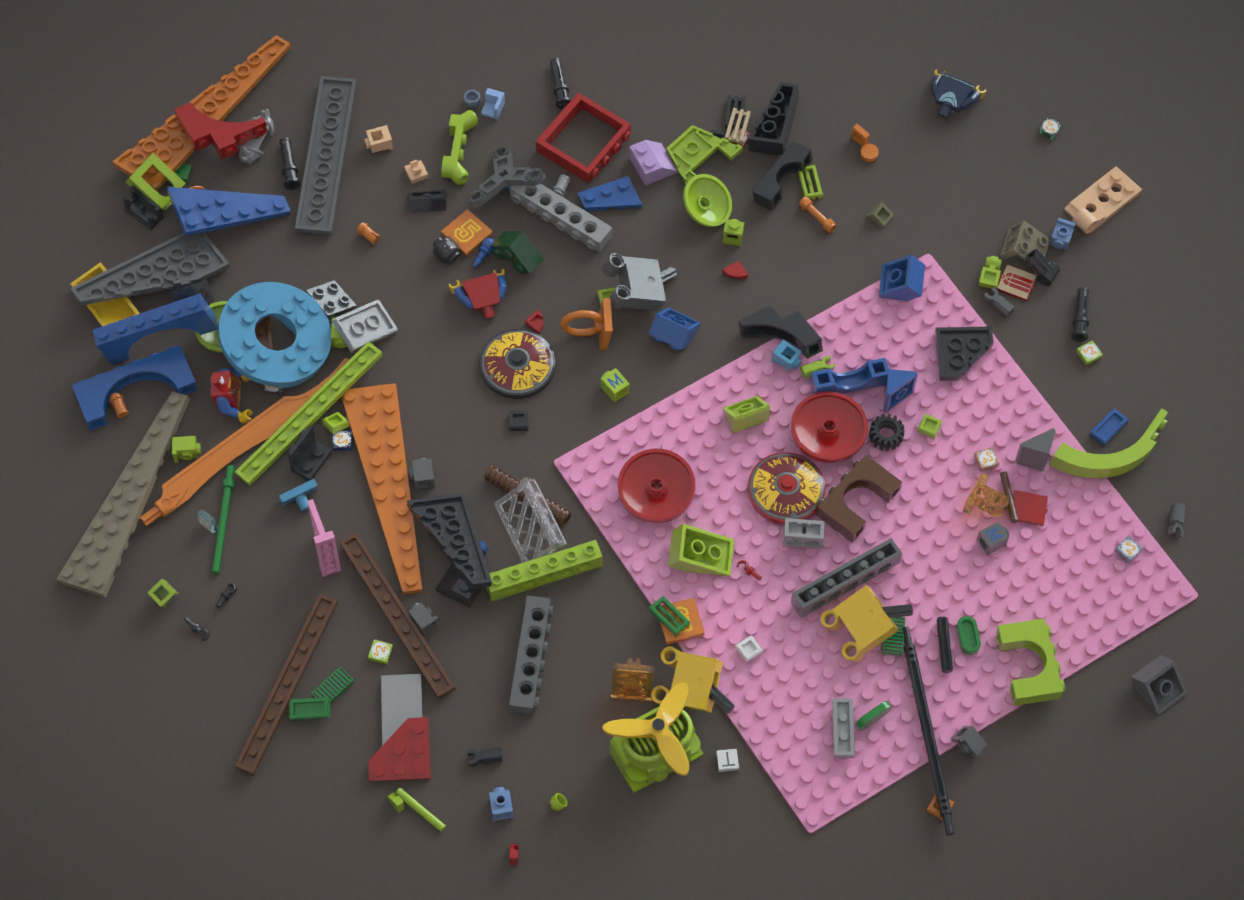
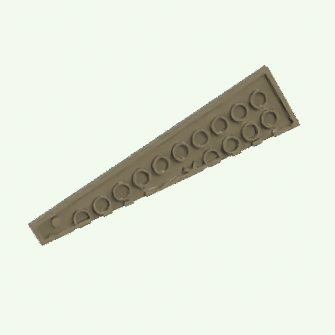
M171 392L56 580L60 584L106 598L115 578L113 575L117 566H120L122 561L121 555L129 545L127 541L135 531L137 521L141 517L158 477L156 473L159 466L162 467L164 454L166 451H169L171 446L170 440L176 434L179 423L189 404L190 399L187 395Z

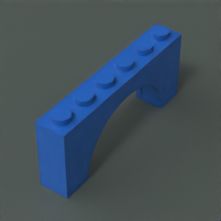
M197 294L93 329L96 346L108 361L114 365L129 360L128 351L130 347L139 339L154 332L183 328L194 330L203 335L217 330L218 325L215 313L201 294Z
M181 346L169 347L160 353H153L141 360H134L125 366L115 367L111 371L99 373L90 379L80 380L73 384L75 396L89 430L91 431L108 424L106 412L109 405V397L132 383L155 380L170 385L177 393L184 395L198 391Z

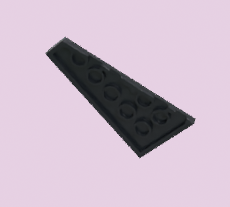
M464 493L407 500V507L470 588L491 587L492 581Z

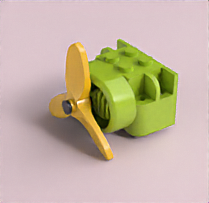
M685 682L675 685L665 696L660 706L636 719L609 721L602 726L604 733L615 736L610 740V755L633 793L655 781H663L672 772L686 776L689 772V763L704 755L700 749L701 742L695 733L692 720L687 712L683 710L689 693L688 685Z

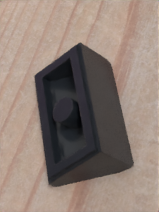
M445 190L409 192L410 212L446 210Z

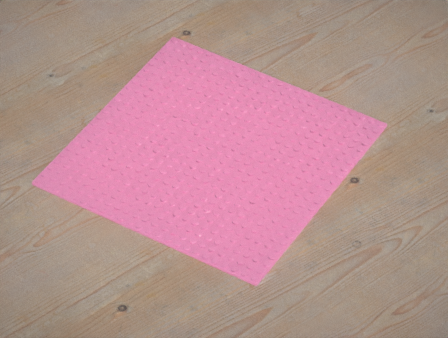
M926 254L918 259L925 264L921 297L909 301L879 297V280L806 320L822 338L823 351L808 359L801 354L802 362L797 369L793 368L791 371H788L777 363L771 362L773 351L782 341L774 338L554 460L555 467L650 605L654 604L662 596L670 603L690 598L695 599L705 635L680 641L677 644L685 653L716 658L723 662L717 689L735 705L734 710L726 715L809 834L816 832L929 763L904 649L902 656L882 654V642L867 652L860 662L853 663L842 655V647L845 643H856L844 622L842 627L836 631L826 628L821 623V615L824 611L832 610L865 585L873 590L883 607L906 604L913 606V615L905 616V627H909L912 643L916 648L939 756L958 745V742H952L950 738L963 726H974L977 732H980L1021 707L1022 705H1013L1009 689L1011 681L1034 677L1044 670L1042 659L1036 652L1030 649L1018 648L1000 651L995 634L998 625L1045 618L1046 625H1049L1051 630L1050 641L1055 645L1056 654L1054 657L1060 664V680H1065L1190 604L1198 597L1195 589L1107 478L1078 477L1057 470L1049 465L1054 453L1062 442L1079 451H1086L994 334L993 346L959 380L939 381L935 328L984 327L987 325L930 254ZM825 356H830L831 360L826 364H834V372L845 373L860 368L867 361L886 358L889 369L915 371L918 376L914 393L887 413L883 411L885 385L844 393V395L852 398L861 406L868 422L866 441L860 451L853 457L842 462L823 463L809 458L796 446L791 434L792 416L799 403L813 394L810 384L811 377L803 378L800 371L801 366L815 361H822ZM754 396H759L770 405L769 421L733 433L722 409ZM881 414H885V417L891 414V418L895 415L897 416V421L901 419L902 424H904L903 441L899 447L896 446L895 450H892L891 447L889 451H886L884 447L883 450H879V445L874 447V442H870L869 431L871 423L877 416L881 418ZM925 414L943 421L935 439L917 432ZM887 427L881 428L879 431L884 437H892L894 435V431ZM1052 428L1055 429L1056 432L1044 471L1019 465L1015 462L1020 443ZM993 447L1000 463L999 466L980 471L974 453ZM657 448L675 452L687 461L694 473L695 495L693 501L681 516L665 523L641 521L624 508L619 498L618 477L622 467L632 456L644 450ZM790 452L808 458L819 468L825 481L824 498L829 495L828 492L833 485H838L841 482L840 479L844 473L850 472L853 469L852 467L856 460L862 459L865 455L901 480L902 486L901 490L889 503L866 488H855L847 492L844 496V501L849 509L866 521L865 530L852 543L825 523L822 549L783 546L784 525L773 523L757 513L749 500L748 481L753 468L762 459L775 453ZM1007 471L1013 495L1014 490L1048 496L1046 507L1048 512L1045 514L1043 526L1019 521L1015 524L1011 523L1000 472ZM815 514L814 516H812L810 519H808V520L823 521V520L820 519L818 516H816V514ZM999 522L1009 532L1007 545L986 555L977 542L978 533ZM682 524H686L734 539L731 575L728 577L684 572L668 567L672 530ZM1128 536L1143 548L1142 552L1130 563L1115 552V548ZM888 539H893L902 552L899 564L802 618L799 616L791 604L793 592ZM741 560L747 561L749 567L752 566L762 579L759 581L752 575H746L744 570L746 565L740 564L738 568L737 563ZM835 616L829 618V625L835 622ZM940 616L948 618L953 663L951 673H943L941 668L937 618ZM964 616L972 617L977 623L981 646L974 655H967L960 648L956 626L958 620ZM752 635L762 648L763 653L746 663L735 649V645ZM856 648L850 650V657L856 654ZM833 698L853 699L854 758H834ZM888 701L892 706L890 712L867 729L860 731L856 726V722L880 703Z

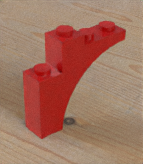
M191 102L174 109L176 120L194 150L204 149L212 144L221 159L238 153V145H243L267 133L266 121L263 117L246 122L219 121L201 113Z

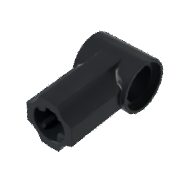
M1033 249L1025 257V261L1038 274L1036 277L1038 282L1044 286H1050L1060 273V268L1055 263L1049 262L1038 249Z

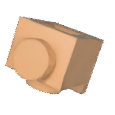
M387 125L366 131L367 138L364 139L366 148L371 149L372 153L386 149L393 150L392 138Z

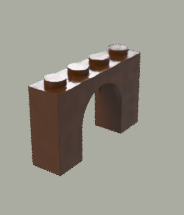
M867 455L862 459H857L853 464V469L850 472H845L840 479L841 482L838 485H833L828 492L829 495L826 498H821L816 505V516L852 543L865 530L866 521L848 508L844 501L845 494L855 488H866L889 503L901 490L902 486L901 480Z

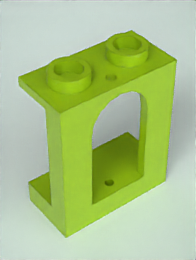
M152 153L125 183L129 187L134 185L147 198L165 211L172 204L170 197L160 195L141 176L153 165L172 183L173 187L182 188L186 183Z

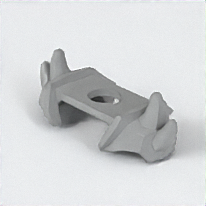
M269 109L262 110L261 115L248 120L251 121L263 117L266 121L267 132L269 130L271 136L274 134L273 121L270 119ZM267 133L258 139H252L243 145L237 146L239 148V159L242 162L252 164L253 161L264 154L259 148Z

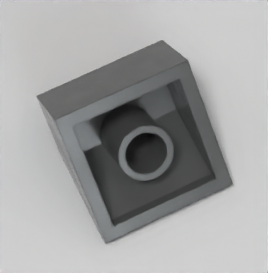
M1159 655L1131 676L1137 693L1157 715L1188 693L1175 661Z

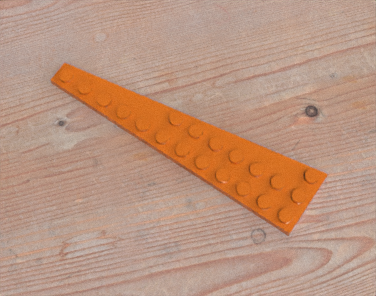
M277 35L274 36L256 52L248 56L244 63L235 66L230 74H225L217 84L211 85L190 102L204 115L223 121L291 48L290 43ZM172 115L166 120L164 125L160 128H155L151 131V135L145 139L142 138L138 141V145L133 149L129 148L112 163L114 167L131 176L154 153L175 172L195 150L178 124L176 116ZM153 165L141 176L156 191L168 180Z
M396 383L348 389L341 396L402 593L403 595L421 593L423 591L413 513L407 507V500H411Z

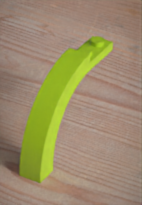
M1161 409L1143 436L1134 445L1123 451L1111 454H1092L1079 451L1062 442L1054 453L1049 465L1067 474L1084 478H1108L1124 474L1139 466L1152 453L1157 443L1155 442L1158 436L1157 430H1162L1168 420L1165 418L1168 412Z

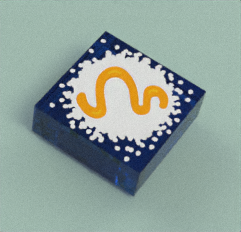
M352 430L339 431L333 434V451L352 450Z

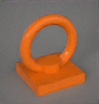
M603 298L599 313L580 310L565 315L560 322L561 329L573 336H590L599 333V349L607 350L613 332L611 299ZM578 318L594 319L593 327L587 329H575L568 326V323Z

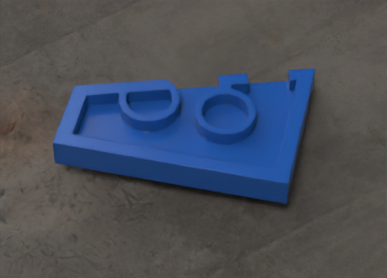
M629 176L578 193L579 201L585 211H601L608 208H619L621 210L626 209V207L642 208V203Z

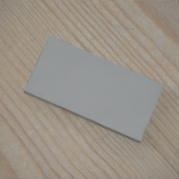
M421 674L381 676L382 746L407 718L423 717Z

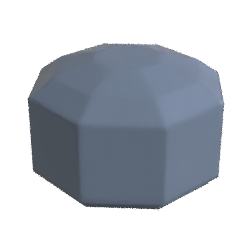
M468 90L463 95L464 105L469 108H475L481 103L480 93L476 90Z

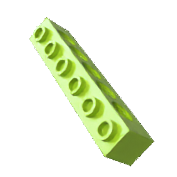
M593 540L489 573L492 583L491 587H486L492 602L602 567L603 556L597 541Z

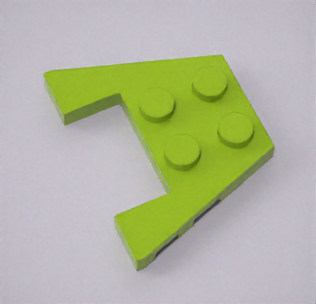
M693 125L667 147V153L685 184L696 176L693 171L717 150L722 152L731 161L743 151L741 145H735L727 139L715 137L713 133Z

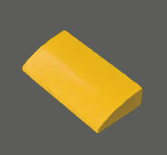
M100 262L70 284L74 287L107 270ZM128 297L86 305L101 326L140 314Z

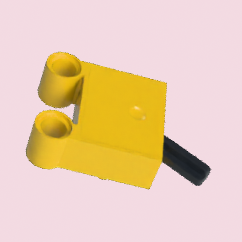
M865 585L832 610L824 611L821 615V623L826 628L836 631L842 627L844 622L856 643H845L842 647V655L849 661L857 663L863 659L867 652L899 630L891 618L912 616L913 606L906 604L883 607L873 590ZM835 616V622L829 625V618ZM856 648V654L850 657V650Z
M666 647L662 650V661L670 667L676 668L671 689L681 682H685L688 685L689 693L684 708L711 713L713 703L715 702L726 714L734 710L735 705L717 689L723 662L716 658L680 652L673 647ZM675 653V659L670 662V656ZM664 686L655 687L651 693L652 700L661 704V694L666 692L667 695L670 689Z

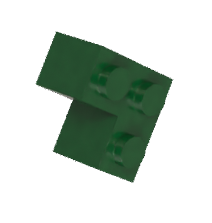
M503 231L490 245L496 258L510 260L514 265L513 268L520 274H531L544 260L523 231Z

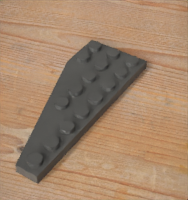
M205 232L185 236L182 233L70 288V293L80 306L177 288L204 278L208 279L228 269L229 263Z

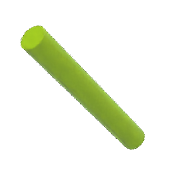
M399 788L395 794L440 832L446 828L444 823L403 789Z

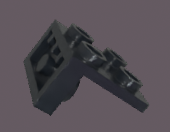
M310 425L300 433L299 440L295 445L292 444L288 449L287 453L291 471L310 481L332 454L331 449L316 441L314 429Z

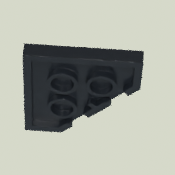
M992 326L935 328L939 381L959 380L993 346Z

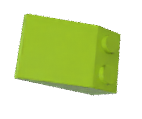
M682 524L672 530L668 567L684 572L729 577L731 575L734 539Z

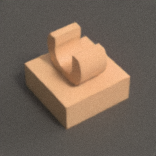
M421 160L411 161L409 165L404 166L411 184L428 178V173Z

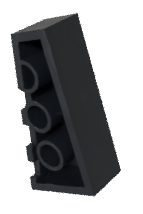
M780 82L770 99L768 107H765L761 119L754 126V131L747 138L749 151L774 155L783 154L784 149L787 147L799 100L798 84Z

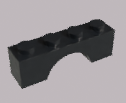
M794 141L789 147L787 146L781 157L775 160L769 172L764 174L761 182L755 185L752 192L754 203L773 211L783 199L781 187L779 186L780 180L788 174L798 173L799 171L804 172L805 168L813 161L811 149Z

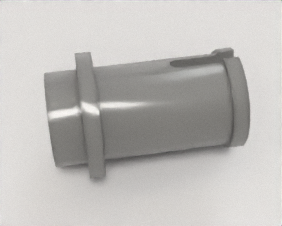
M560 175L552 191L564 197L570 178L566 175Z

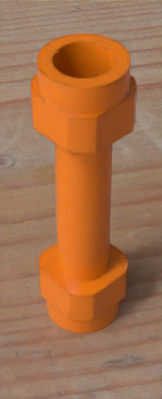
M803 197L800 200L799 206L801 209L809 211L822 224V228L826 232L831 233L835 230L837 225L834 221L822 215L813 206V202L809 198Z

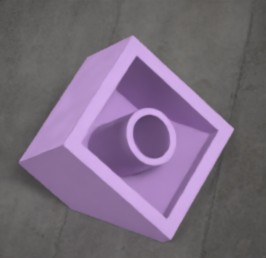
M644 140L629 146V159L645 186L678 173L662 143Z

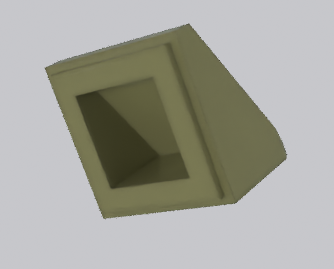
M883 202L875 204L866 215L869 220L882 228L894 216Z

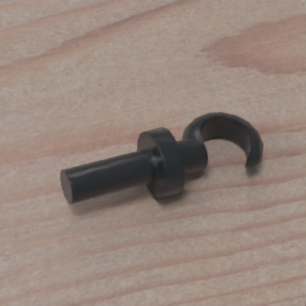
M233 583L228 584V586H232L234 589L231 591L226 590L220 594L221 599L216 604L217 608H220L225 600L230 599L229 594L236 592V585Z
M188 617L184 618L183 621L192 628V632L196 631L199 634L205 631L207 636L202 638V640L208 639L210 634L207 629H200L198 623L194 624Z

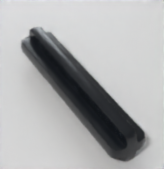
M940 616L937 618L941 668L943 673H951L953 663L948 618Z

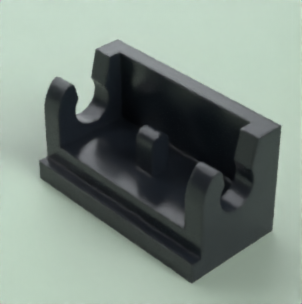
M133 188L130 191L131 198L129 200L126 197L124 198V211L152 230L163 219L161 207Z

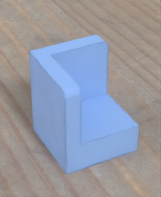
M487 88L485 93L486 102L481 115L498 120L505 104V93Z

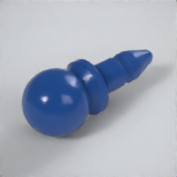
M486 238L483 240L482 247L479 248L480 253L473 263L474 268L479 266L486 256L491 255L490 252H493L490 245L495 241L494 239Z

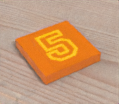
M467 209L441 231V235L443 237H451L460 246L459 251L467 257L482 244L484 239L490 238L493 235V231Z
M694 598L671 603L690 621V626L686 627L683 632H680L677 637L660 622L666 645L705 635ZM661 605L680 624H683L665 605ZM656 608V610H657L663 617H665V616ZM665 617L677 629V627L667 617Z

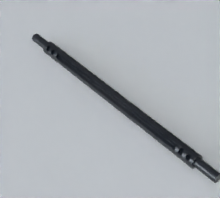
M903 627L905 644L903 649L916 701L940 817H943L946 835L951 836L955 834L951 820L952 810L919 668L915 645L912 643L909 627Z

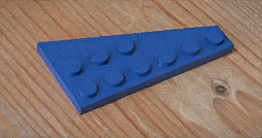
M168 187L167 189L185 236L290 215V208L285 196Z

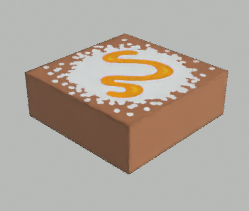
M993 447L974 453L980 471L998 467L1000 464Z

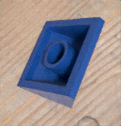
M888 369L884 389L883 411L885 413L914 393L918 376L915 371Z

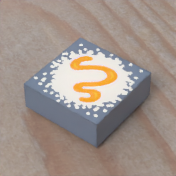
M1129 536L1115 548V552L1128 563L1135 559L1143 550Z

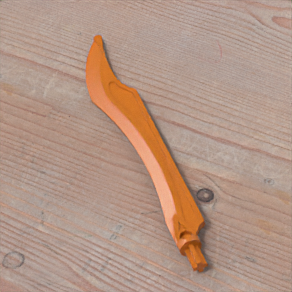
M345 358L324 381L306 393L298 396H284L162 485V497L154 503L152 509L140 517L142 523L147 527L160 516L166 517L189 500L201 486L223 467L249 449L269 439L349 359Z

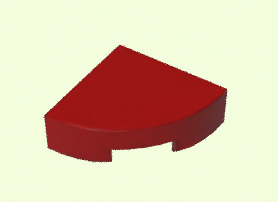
M739 261L722 270V273L729 278H739V280L748 278V273Z
M539 310L535 311L525 321V325L538 335L542 332L544 326L543 316Z
M510 844V865H517L519 845Z

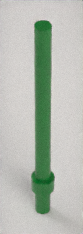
M232 465L227 466L226 477L223 479L222 484L224 491L212 574H219L231 490L234 489L235 483L233 480L235 467Z

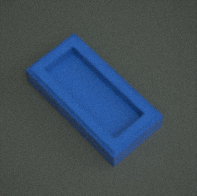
M1113 408L1089 435L1104 447L1128 423L1129 419Z

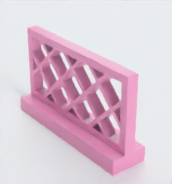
M313 499L309 500L307 503L315 536L313 539L322 577L341 571L333 531L325 533Z

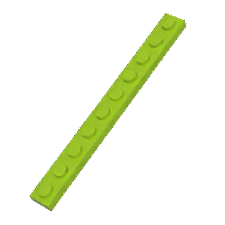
M368 341L235 471L236 475L251 486L299 438L303 430H306L309 425L312 426L383 356L382 352Z

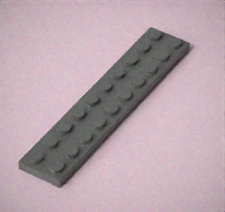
M321 76L295 232L332 235L357 85L356 79Z

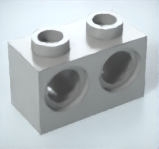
M785 518L783 546L822 549L825 521Z

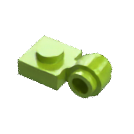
M987 257L985 267L982 268L978 286L997 289L1002 262L1001 259H998L999 257Z

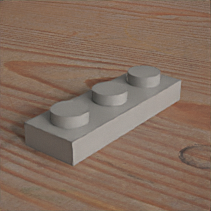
M833 698L834 758H854L853 699Z

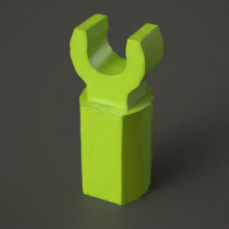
M825 356L822 361H815L801 366L800 371L803 378L811 377L812 372L830 368L833 371L835 365L826 364L830 362L831 357Z

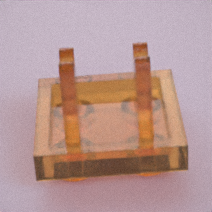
M628 658L626 664L613 663L611 698L651 701L654 666L641 665L639 658L636 659V662H633L632 658Z

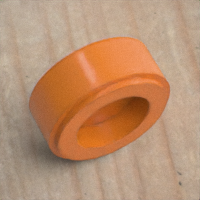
M865 144L860 152V156L865 162H874L879 154L878 148L873 144Z

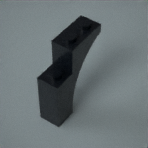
M770 305L738 321L740 334L743 338L765 336L785 340L801 350L806 359L823 351L822 338L799 311L782 319Z

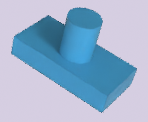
M312 479L279 495L281 505L284 506L296 500L301 512L309 509L307 503L309 500L306 495L317 490V483Z

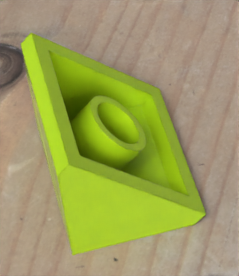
M754 396L722 408L733 433L769 421L770 405L759 396Z

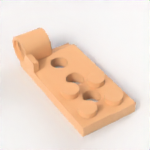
M1116 166L1072 200L1064 208V211L1073 218L1072 222L1076 223L1085 234H1088L1141 194L1142 189ZM1117 187L1120 189V192H1114L1111 188ZM1104 197V198H1106L1108 201H1107V202H1101L1098 198ZM1092 207L1095 212L1091 213L1086 208Z

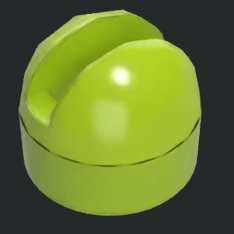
M556 793L550 799L549 804L552 805V810L560 811L567 806V800L561 793Z

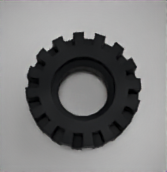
M881 414V418L877 416L875 420L873 419L870 426V442H874V447L879 445V450H883V447L886 448V451H889L890 447L892 450H895L896 446L899 447L903 441L904 424H902L901 419L897 421V416L895 415L893 418H891V414H888L887 417H885V414ZM887 427L894 431V435L892 437H884L879 431L881 428Z

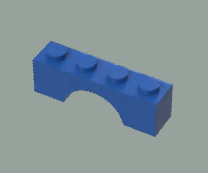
M886 358L867 361L860 368L845 373L834 372L831 368L812 372L810 384L813 394L829 391L844 394L884 386L889 367Z

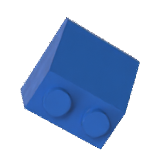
M913 255L882 264L879 297L909 301L921 297L925 264Z
M668 307L656 314L649 335L654 336L653 338L656 341L670 344V347L675 350H682L689 345L701 323Z

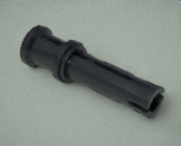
M553 58L550 60L555 84L553 93L557 98V108L564 109L571 101L568 95L569 87L565 85L561 60Z
M282 138L279 144L284 165L282 169V175L285 176L284 187L294 190L300 186V180L297 178L298 168L294 165L291 140L285 138L286 144H284V138Z
M1085 287L1077 289L1076 317L1073 319L1074 332L1072 333V339L1078 342L1088 340L1087 327L1089 326V319L1087 318L1089 289Z

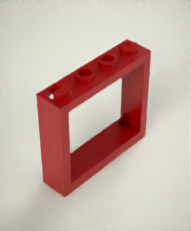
M578 92L536 140V152L589 184L595 176L599 175L601 168L608 165L613 154L619 152L621 145L629 140V136L632 134L631 124ZM581 109L618 130L588 167L551 145Z

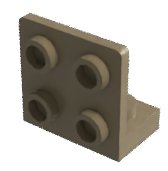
M1023 220L1009 227L1000 257L1006 260L1018 255L1026 260V255L1033 249H1038L1045 257L1050 238Z

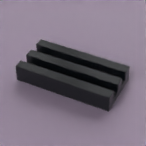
M728 95L725 128H728L731 102H734V108H737L738 103H741V109L745 110L746 96L738 98L737 95L735 97ZM737 115L735 116L732 129L736 126ZM742 117L739 128L741 129L743 128L744 117Z

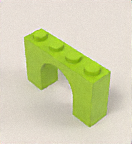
M1045 618L998 625L995 634L1000 651L1027 648L1036 652L1044 665V670L1037 676L1011 681L1009 689L1013 705L1018 706L1061 699L1065 691V683L1063 679L1060 680V664L1054 657L1056 654L1055 645L1050 641L1051 630L1050 626L1046 625Z

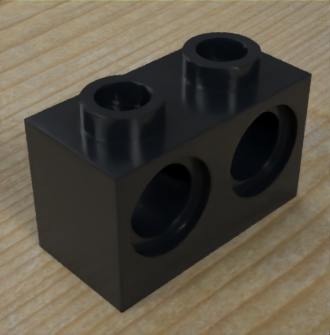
M205 278L169 291L173 302L179 301L183 296L191 297L197 295L199 290H205L206 296L204 299L208 305L214 302Z

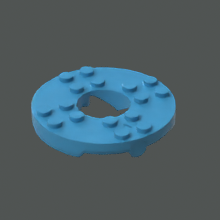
M278 282L256 283L234 294L224 306L217 328V335L223 354L240 374L254 382L275 386L279 389L297 386L316 375L327 359L332 342L329 320L318 302L301 289ZM266 316H273L293 331L296 336L292 346L285 350L276 351L268 349L261 345L256 338L255 328L257 324Z

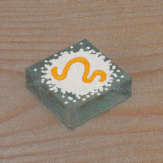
M201 509L197 513L199 523L209 531L214 533L218 529L216 520L207 512Z

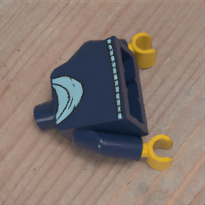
M935 70L931 90L936 104L941 106L938 112L939 116L948 118L951 110L959 113L961 110H965L976 103L978 99L984 97L986 89L979 91V85L975 89L972 83L947 74L945 71L942 74H938V70Z

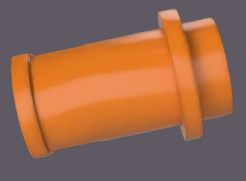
M361 223L356 230L359 236L365 237L373 245L381 237L367 223Z
M120 393L112 394L109 397V403L113 405L117 417H126L129 412L124 404L123 395H120Z

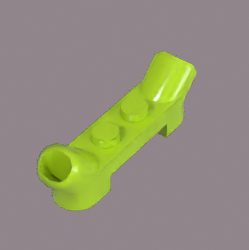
M467 110L461 115L451 114L449 132L450 136H454L451 156H443L441 177L451 178L456 185H462L468 180V172L460 164V160L464 158L462 146L466 145L467 135L465 132L475 127L478 123V118L472 110Z

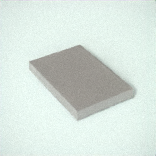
M379 299L334 318L332 321L351 353L361 349L368 341L372 344L398 331Z

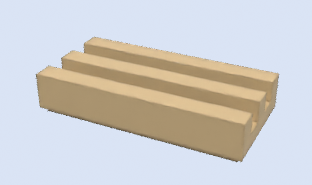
M733 108L725 139L730 142L743 144L751 111L744 112L742 109L737 111V108ZM737 115L738 119L733 133V137H730L734 119ZM742 117H745L740 139L736 137Z

